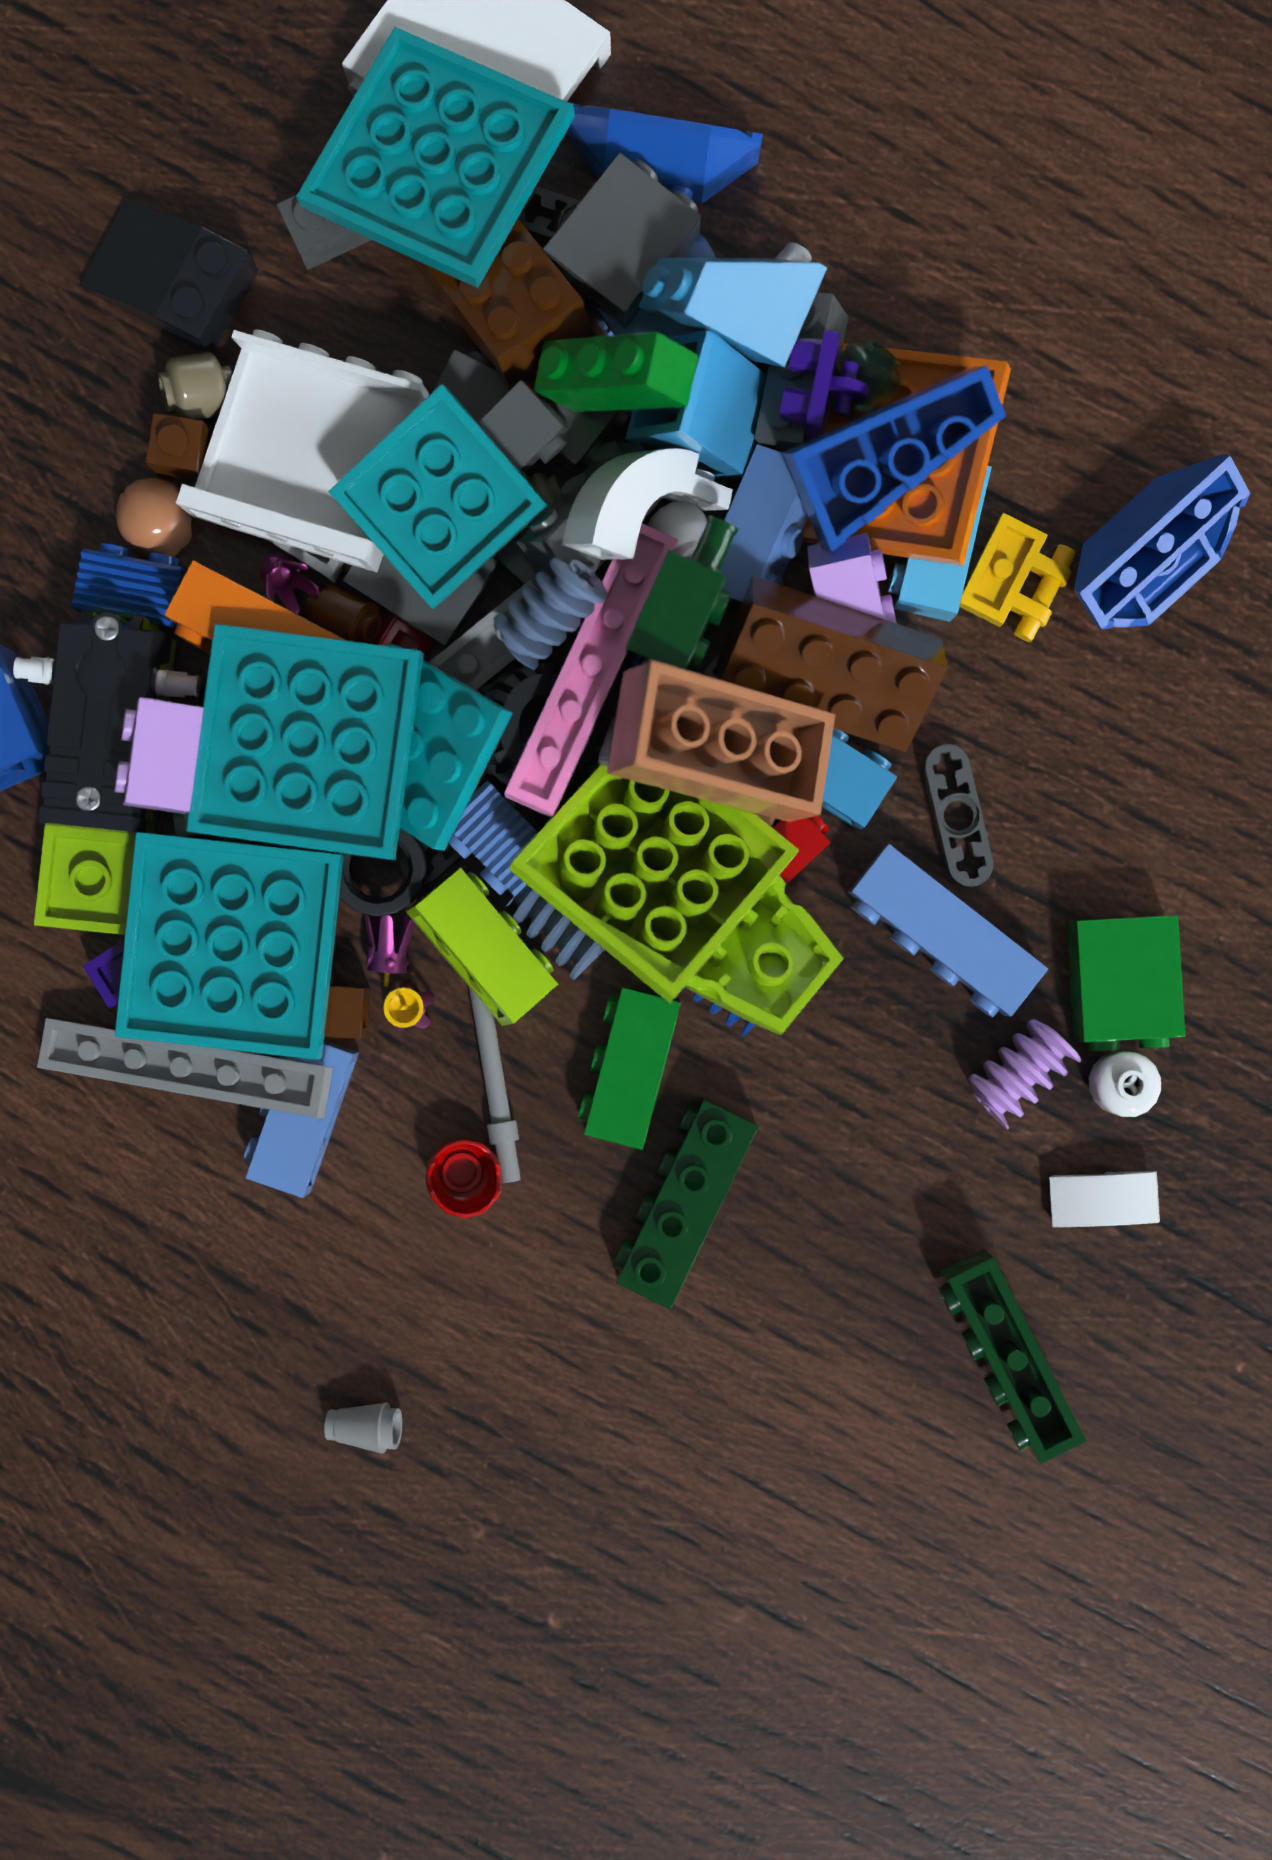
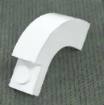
M660 449L626 453L606 462L583 485L570 510L562 545L602 560L633 559L644 515L659 497L673 502L685 501L693 503L701 511L728 510L733 490L715 483L714 474L696 469L699 458L698 453L683 449Z

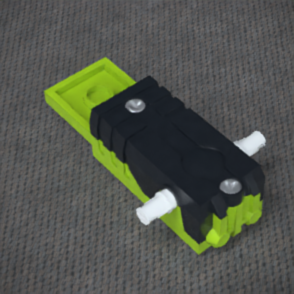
M83 610L77 622H60L55 659L51 657L15 658L13 674L16 679H28V682L45 683V685L53 684L47 747L50 749L49 756H45L44 772L47 773L46 781L42 782L41 797L44 798L43 807H40L38 823L44 824L45 828L34 926L126 934L136 832L155 834L158 810L123 805L124 793L114 792L118 761H129L131 741L121 740L125 710H135L136 702L139 698L170 702V696L185 698V695L199 697L201 692V676L187 675V672L173 671L176 640L165 632L160 631L158 624L150 623L144 616L134 615L131 621H126L121 616L113 613L103 612L97 614L94 611Z

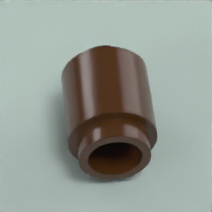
M318 585L319 594L317 596L309 594L304 606V618L350 642L370 644L378 636L382 620L376 603L337 585Z

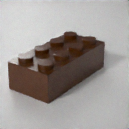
M518 218L479 288L409 257L510 389L520 380L524 381L538 371L544 341L586 338L593 333L582 298Z
M753 576L718 658L717 680L835 714L833 729L907 752L948 666L943 639Z

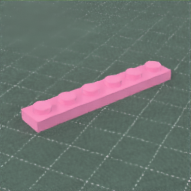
M641 523L633 559H612L602 581L608 598L601 604L594 603V612L585 618L505 791L506 798L553 818L628 654L625 647L668 550L675 551L678 543L677 538Z

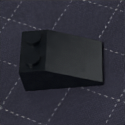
M126 199L80 283V287L201 352L210 351L214 354L256 277L258 269L248 251L202 226Z

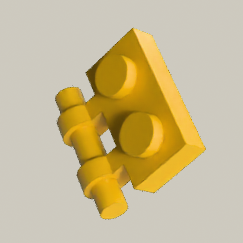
M1003 513L963 589L959 607L998 627L1004 624L1011 610L1021 617L1014 635L1024 641L1032 642L1039 627H1045L1052 614L1049 607L1059 587H1065L1072 574L1069 567L1076 555V551L1068 546L1059 544L1052 559L1039 553L1048 535ZM1030 571L1038 574L1041 578L1032 598L1019 593Z

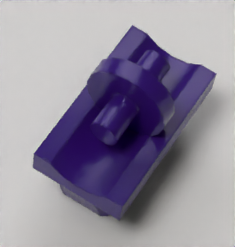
M824 330L822 340L796 339L791 352L789 371L814 375L815 379L812 391L785 387L780 407V419L796 425L806 426L807 436L818 437L823 434L830 396L836 398L833 413L843 417L849 416L851 401H863L868 398L869 386L862 381L856 380L859 366L857 363L844 361L841 377L834 376L840 345H838L839 332Z

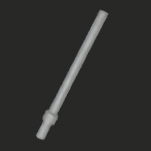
M469 987L491 1124H487L490 1145L495 1144L497 1159L501 1167V1183L515 1182L521 1180L515 1141L519 1140L517 1122L516 1120H511L495 1020L491 1012Z

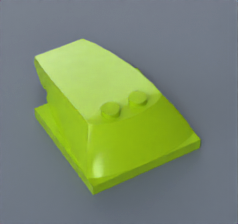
M601 764L511 862L509 870L669 1003L685 987L748 1022L781 1035L844 959L802 906L794 905L784 893L786 883L780 877V874L793 860L799 849L753 812L607 774L608 767Z

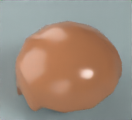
M158 477L139 479L128 485L125 491L120 494L116 507L117 526L126 544L138 556L148 558L149 553H160L173 557L190 542L192 538V516L176 504L180 491L176 483Z

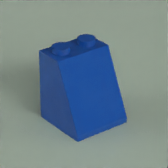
M0 645V791L44 773L45 756H49L50 749L47 747L49 722L31 682H28V679H16L13 674L15 658L20 657V655Z

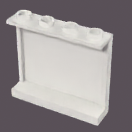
M387 0L345 58L342 65L349 84L348 90L355 96L393 28L397 27L567 102L591 67L594 66L600 70L610 57L611 37L607 29L565 0Z
M256 329L252 335L234 330L232 338L241 347V351L195 488L182 484L176 504L192 517L377 573L383 553L328 491L430 396L422 384V379L401 370H394L393 375L375 371L376 367L373 364L357 357L348 356L345 362L329 357L325 350L308 343H300L299 348L284 345L279 337L263 330Z

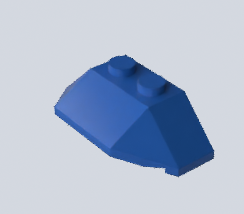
M571 103L573 104L575 117L565 134L598 179L618 154L621 153L631 162L638 159L647 164L658 176V182L670 192L680 191L686 194L694 203L702 204L759 162L763 136L760 133L741 132L738 129L588 105L580 106V104Z
M1221 454L1156 477L1083 544L1074 591L1096 627L1111 629L1112 627L1149 626L1222 559L1236 528L1240 507H1245L1251 494L1230 455Z

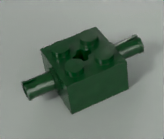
M708 516L707 524L691 558L668 550L625 647L629 656L640 660V664L653 660L683 670L699 672L710 647V641L703 638L709 623L719 626L731 599L732 592L725 590L727 575L721 573L720 568L728 553L731 542L738 532L737 527L722 519Z

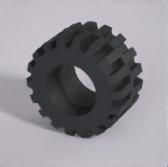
M541 663L534 670L527 666L509 670L489 679L491 684L481 686L477 691L513 712L482 776L493 774L491 784L496 787L507 788L525 750L519 733V719L523 708L528 702H531L543 711L563 666L552 668V664ZM600 713L566 789L573 786L572 782L582 781L589 774L585 767L595 766L598 761L599 755L594 750L595 747L603 746L605 735L598 733V725L605 724L603 713Z

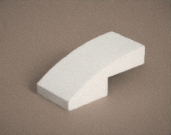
M1157 1171L1106 1172L1104 1174L1052 1175L1049 1177L1052 1227L1116 1226L1160 1222Z

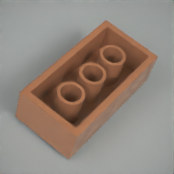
M651 660L623 673L607 774L787 822L818 816L821 814L835 714Z

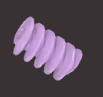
M1034 1019L1027 1022V1029L1032 1039L1020 1033L1012 1036L1017 1053L1006 1047H1001L998 1050V1056L1003 1066L990 1060L983 1064L988 1080L976 1074H972L968 1078L974 1092L973 1095L989 1114L1007 1130L1009 1125L1004 1116L1006 1111L1020 1118L1024 1115L1018 1101L1021 1097L1035 1104L1039 1101L1033 1088L1036 1083L1049 1090L1054 1087L1047 1072L1053 1070L1063 1076L1068 1074L1062 1060L1063 1057L1067 1056L1077 1062H1081L1078 1053L1059 1033L1048 1025Z

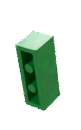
M658 332L544 341L534 392L574 412L688 407L699 355Z
M622 987L620 997L610 994L603 1024L611 1025L612 1029L607 1045L597 1043L590 1070L592 1073L600 1074L595 1094L585 1091L577 1120L587 1123L584 1135L643 1150L681 1002L673 1000L669 1003L663 997Z

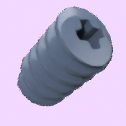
M554 557L550 561V566L555 572L556 577L553 578L547 573L539 572L535 577L542 591L538 592L533 587L525 586L521 591L528 605L525 606L513 599L507 604L510 613L514 617L513 620L501 613L494 617V623L500 631V637L510 653L522 664L533 670L538 667L539 659H545L552 653V645L558 646L566 639V631L573 632L580 626V617L587 618L594 612V603L601 604L608 598L607 591L598 576L580 561L573 560L567 564L563 560Z
M528 885L514 896L503 909L505 910L517 905L513 915V919L517 924L528 919L532 920L526 933L530 938L544 932L546 933L541 945V949L545 953L556 947L561 948L555 960L558 966L571 961L575 962L569 975L572 980H575L605 950Z

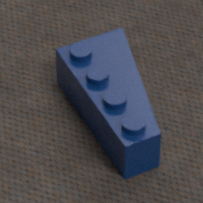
M988 366L968 368L783 452L821 548L833 552L846 542V539L863 525L869 524L883 513L886 507L908 490L914 489L927 478L926 476L948 459H952L1006 417Z

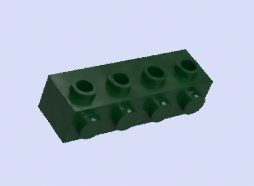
M702 1097L698 1107L689 1103L677 1128V1131L684 1133L682 1141L676 1152L669 1148L667 1149L655 1176L663 1179L655 1197L648 1194L644 1196L633 1220L641 1224L632 1243L624 1239L612 1263V1267L619 1270L616 1284L670 1310L672 1309L759 1126L756 1122Z
M982 1249L940 1270L939 1272L945 1285L938 1288L939 1293L952 1316L960 1312L968 1330L961 1333L963 1341L974 1361L983 1358L991 1374L984 1378V1382L997 1406L1006 1403L1014 1419L1006 1425L1020 1452L1029 1449L1038 1462L1043 1464L1086 1442L995 1258Z

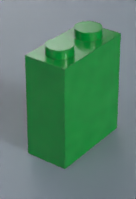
M1178 915L1067 922L1073 1041L1089 1042V1051L1120 1050L1119 1040H1139V1048L1170 1047L1169 1038L1185 1037Z

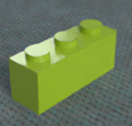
M459 868L446 876L405 912L502 1026L514 1024L558 985L550 975L554 969L541 952L536 949L530 951L519 938L522 931L516 921L503 910L498 913L486 897L489 895V891L480 878L472 872L466 874L462 868Z

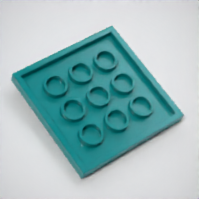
M394 27L296 198L301 208L479 288L575 117L573 104Z
M215 624L187 832L395 860L424 653L419 650Z
M136 832L115 1037L316 1060L321 1059L344 855Z

